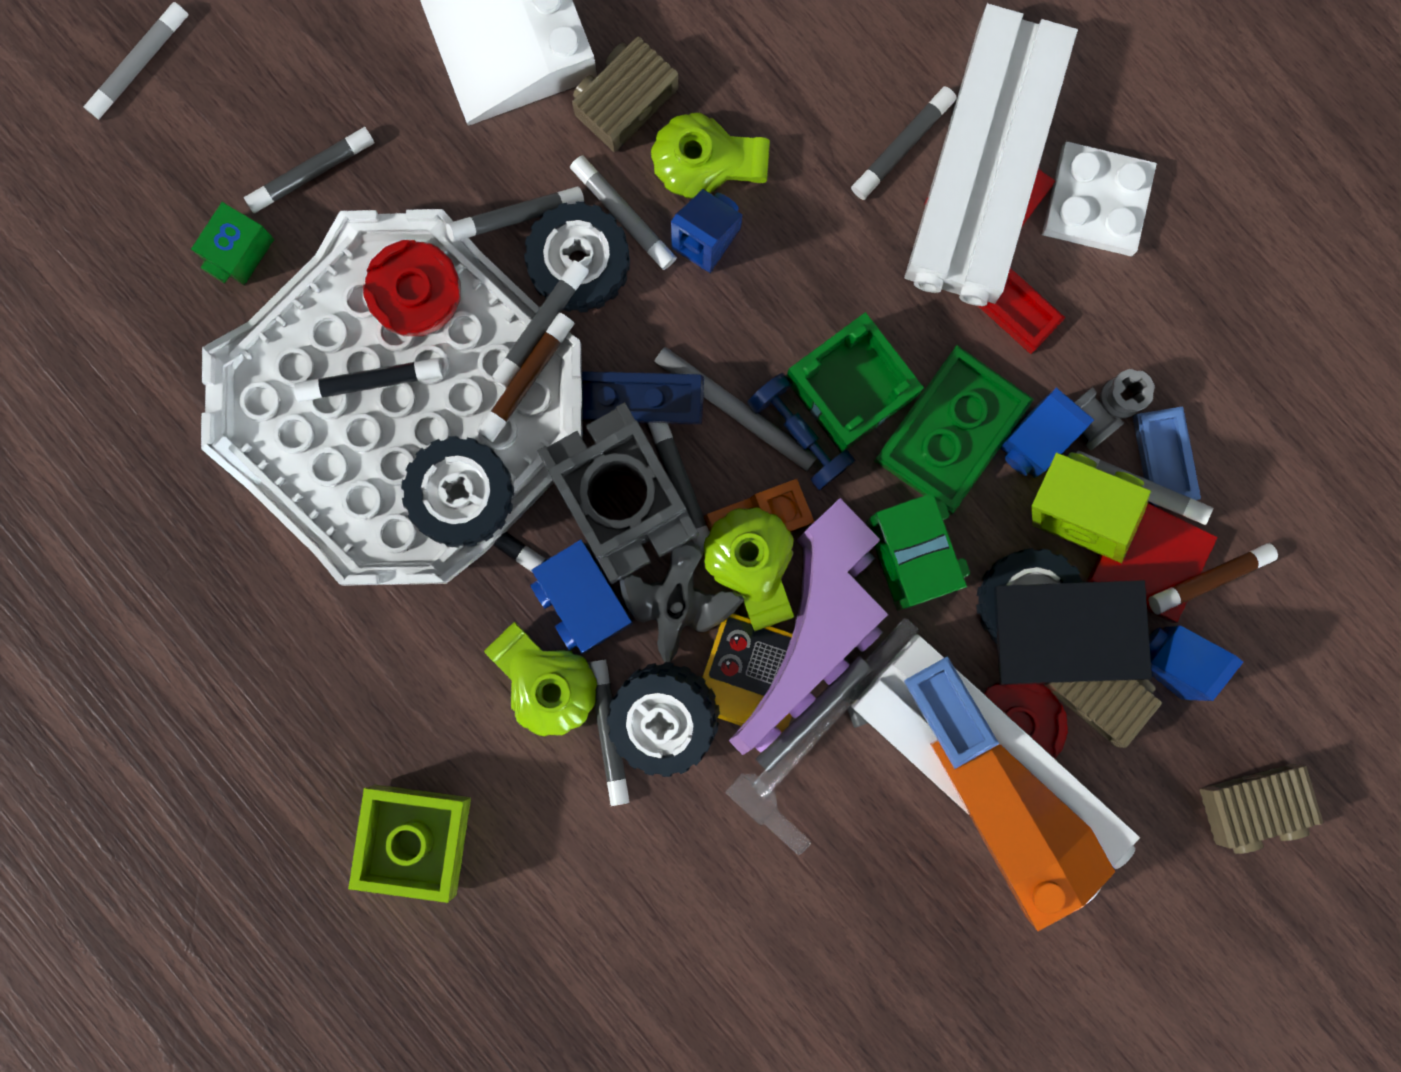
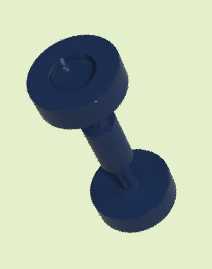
M782 372L762 386L747 401V404L755 414L760 413L773 404L786 420L783 424L804 450L809 448L824 466L810 479L820 491L849 468L856 459L846 449L831 461L816 441L819 437L799 413L793 415L779 398L792 385V382Z

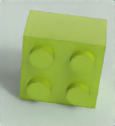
M1070 452L1068 457L1056 453L1032 504V526L1122 563L1143 518L1151 491L1143 488L1144 482L1131 474L1116 471L1113 476L1096 469L1097 463L1084 455Z
M376 784L364 788L348 889L449 903L457 895L471 797Z

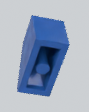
M702 189L672 219V249L711 274L741 229L743 214L738 212V205L724 194L717 192L713 196Z
M1056 387L1033 408L1000 448L1007 454L1005 460L1014 470L1024 476L1030 473L1036 478L1050 467L1055 454H1062L1088 428L1094 419Z
M1181 625L1165 627L1163 630L1159 627L1149 635L1152 677L1181 700L1214 701L1243 663L1236 655Z

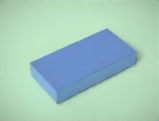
M1176 407L1134 415L1132 418L1144 478L1194 500L1201 499L1184 408ZM1149 501V504L1155 507H1161Z
M948 656L904 680L906 687L954 769L999 745L995 735Z

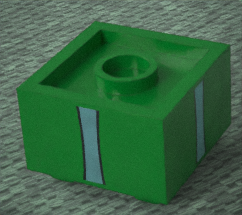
M866 312L790 367L786 375L792 382V390L840 453L852 447L915 400L924 389Z
M933 493L878 511L865 522L870 530L880 539L874 546L897 611L967 587L964 577L970 575L969 567L964 558L959 560L956 558L943 520L949 518L948 509L944 501L936 502Z

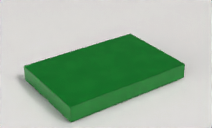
M956 345L874 461L923 496L933 493L936 502L944 501L949 514L952 515L1034 399Z

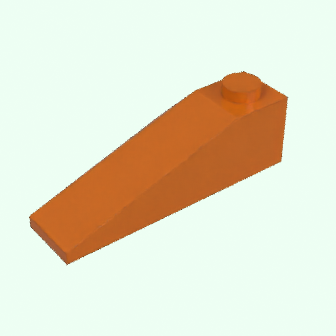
M938 740L930 743L1025 917L1037 931L1084 907L1115 873L1093 830L1001 744L954 769Z

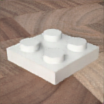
M1066 141L1061 148L1054 179L1056 182L1052 188L1042 235L1132 257L1138 250L1157 163Z

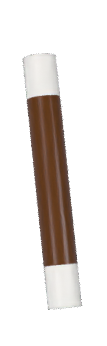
M560 312L557 314L477 430L479 434L491 442L496 439L575 323L570 318Z
M1270 543L1253 549L1149 597L1150 608L1155 614H1161L1278 559L1277 550Z

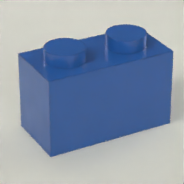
M582 540L577 541L531 569L537 581L530 584L543 608L546 609L553 605L562 622L555 625V628L569 650L578 646L581 653L585 654L633 625Z

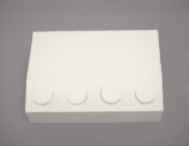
M420 0L468 126L577 87L589 75H592L594 78L597 77L595 58L572 0Z

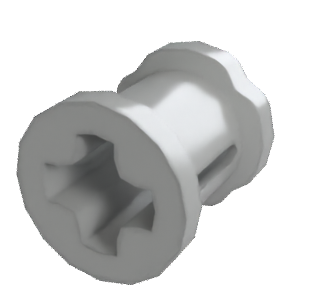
M1127 369L1119 373L1114 379L1109 380L1102 387L1100 403L1112 417L1126 419L1145 409L1153 401L1155 385L1146 372ZM1129 388L1134 395L1125 401L1120 393Z
M1093 387L1074 402L1094 419L1082 433L1088 440L1086 446L1090 451L1124 424L1120 418L1114 419L1095 398L1097 391Z

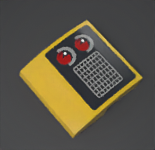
M731 614L721 622L702 676L706 680L705 684L709 689L712 688L716 696L714 700L716 705H719V719L742 726L752 715L770 688L785 658L792 637L791 633L771 626L754 631L750 619L736 614ZM788 713L776 725L781 732L789 726L791 714Z

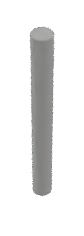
M664 347L656 357L655 362L671 374H700L704 376L703 397L806 472L817 459L810 450H804L796 440L760 414H755L749 406L667 347Z

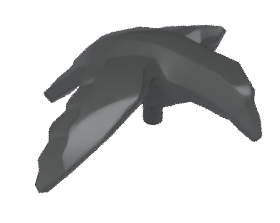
M688 541L671 551L670 568L662 582L649 584L642 582L638 575L634 576L632 574L619 580L626 606L635 620L642 623L650 620L657 621L659 632L658 651L664 662L671 663L677 654L680 636L685 626H690L697 632H706L721 624L744 601L743 595L738 594L736 591L727 592L722 590L717 594H705L703 591L694 588V571L702 557L703 551L693 541Z

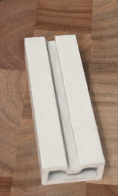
M988 3L978 25L904 279L914 281V286L923 291L939 293L941 290L955 293L960 295L959 298L963 302L975 306H985L987 302L995 304L1004 290L1078 31L1076 28L1041 19L1039 24L1022 19L1023 13Z
M914 634L850 705L969 814L930 745L937 738L904 683V680L944 658L921 636ZM955 668L999 744L1093 830L1112 867L1118 869L1126 864L1135 852L1133 845L1140 837ZM1101 888L1087 903H1089L1091 900L1095 898V896L1099 893Z

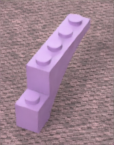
M841 498L796 540L803 547V576L801 599L795 628L785 658L770 688L752 715L729 739V742L742 755L751 751L754 747L760 753L763 752L782 733L776 725L788 713L794 719L803 713L816 699L811 694V691L822 680L828 685L835 681L849 667L844 658L855 647L863 652L883 633L877 625L888 614L854 579L875 559L869 551L880 539Z

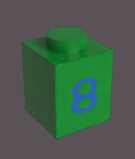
M221 202L191 250L204 261L200 267L203 271L226 284L230 277L245 286L275 239L262 225Z

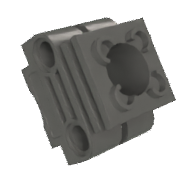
M625 402L617 406L615 410L586 425L595 445L588 449L578 431H575L552 445L544 446L537 450L611 584L651 563L642 545L649 541L660 558L694 539L699 534L686 511L685 505ZM617 475L631 476L639 480L647 490V499L642 509L633 517L621 521L608 520L599 515L593 507L594 495L599 485L606 479Z

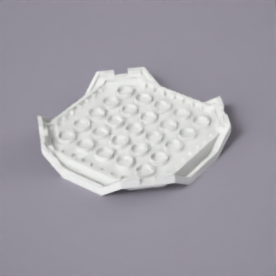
M443 209L406 210V213L378 214L376 210L340 211L315 256L247 323L202 347V383L206 385L205 413H202L201 449L257 497L315 554L334 579L343 586L447 584L493 546L494 542L554 483L537 450L544 446L548 447L575 431H578L583 440L582 350L580 340L570 332L496 439L491 442L477 432L506 390V388L491 378L540 307L494 265L469 238L455 242L450 240L446 224L453 222V220ZM401 240H415L416 242L430 243L439 247L452 260L461 280V300L454 316L440 330L422 337L401 336L387 330L370 313L363 296V285L365 284L366 270L370 261L384 247ZM433 358H439L441 362L442 377L298 402L295 395L294 383ZM449 436H458L460 439H467V437L476 439L478 443L486 444L509 470L512 477L510 478L511 483L514 486V496H512L511 500L513 508L511 514L508 513L505 519L506 524L503 528L494 532V537L488 541L482 540L472 547H467L466 545L459 546V548L449 547L448 545L437 543L421 533L408 518L409 513L402 503L404 490L401 489L402 479L405 480L407 474L405 469L409 462H413L417 456L415 454L421 448H427L431 445L430 442L437 439L442 441L448 439ZM456 484L451 488L450 497L453 501L461 497L468 498L469 493L465 491L463 484Z

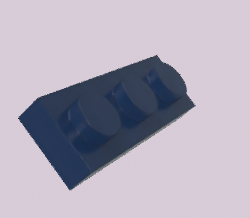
M582 371V421H595L625 402L638 423L702 425L704 376L700 374Z

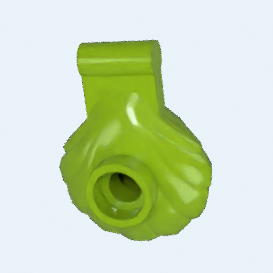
M700 112L690 113L689 115L685 114L672 118L669 124L658 131L656 142L651 149V158L654 162V172L664 183L666 189L673 194L693 199L702 189L711 194L727 180L751 181L753 183L767 182L770 140L763 137L730 136L713 118H708Z
M758 507L750 509L738 508L730 511L724 518L714 523L709 536L705 538L704 542L706 570L710 575L714 576L716 582L743 595L754 631L794 618L781 580L794 554L792 551L794 538L781 518L775 514H769Z
M515 621L484 650L485 654L512 681L511 710L515 711L516 721L521 726L528 728L529 731L536 735L545 737L547 735H565L571 729L580 727L587 720L589 712L595 706L597 681L584 657L573 655L572 651L566 650L543 651Z

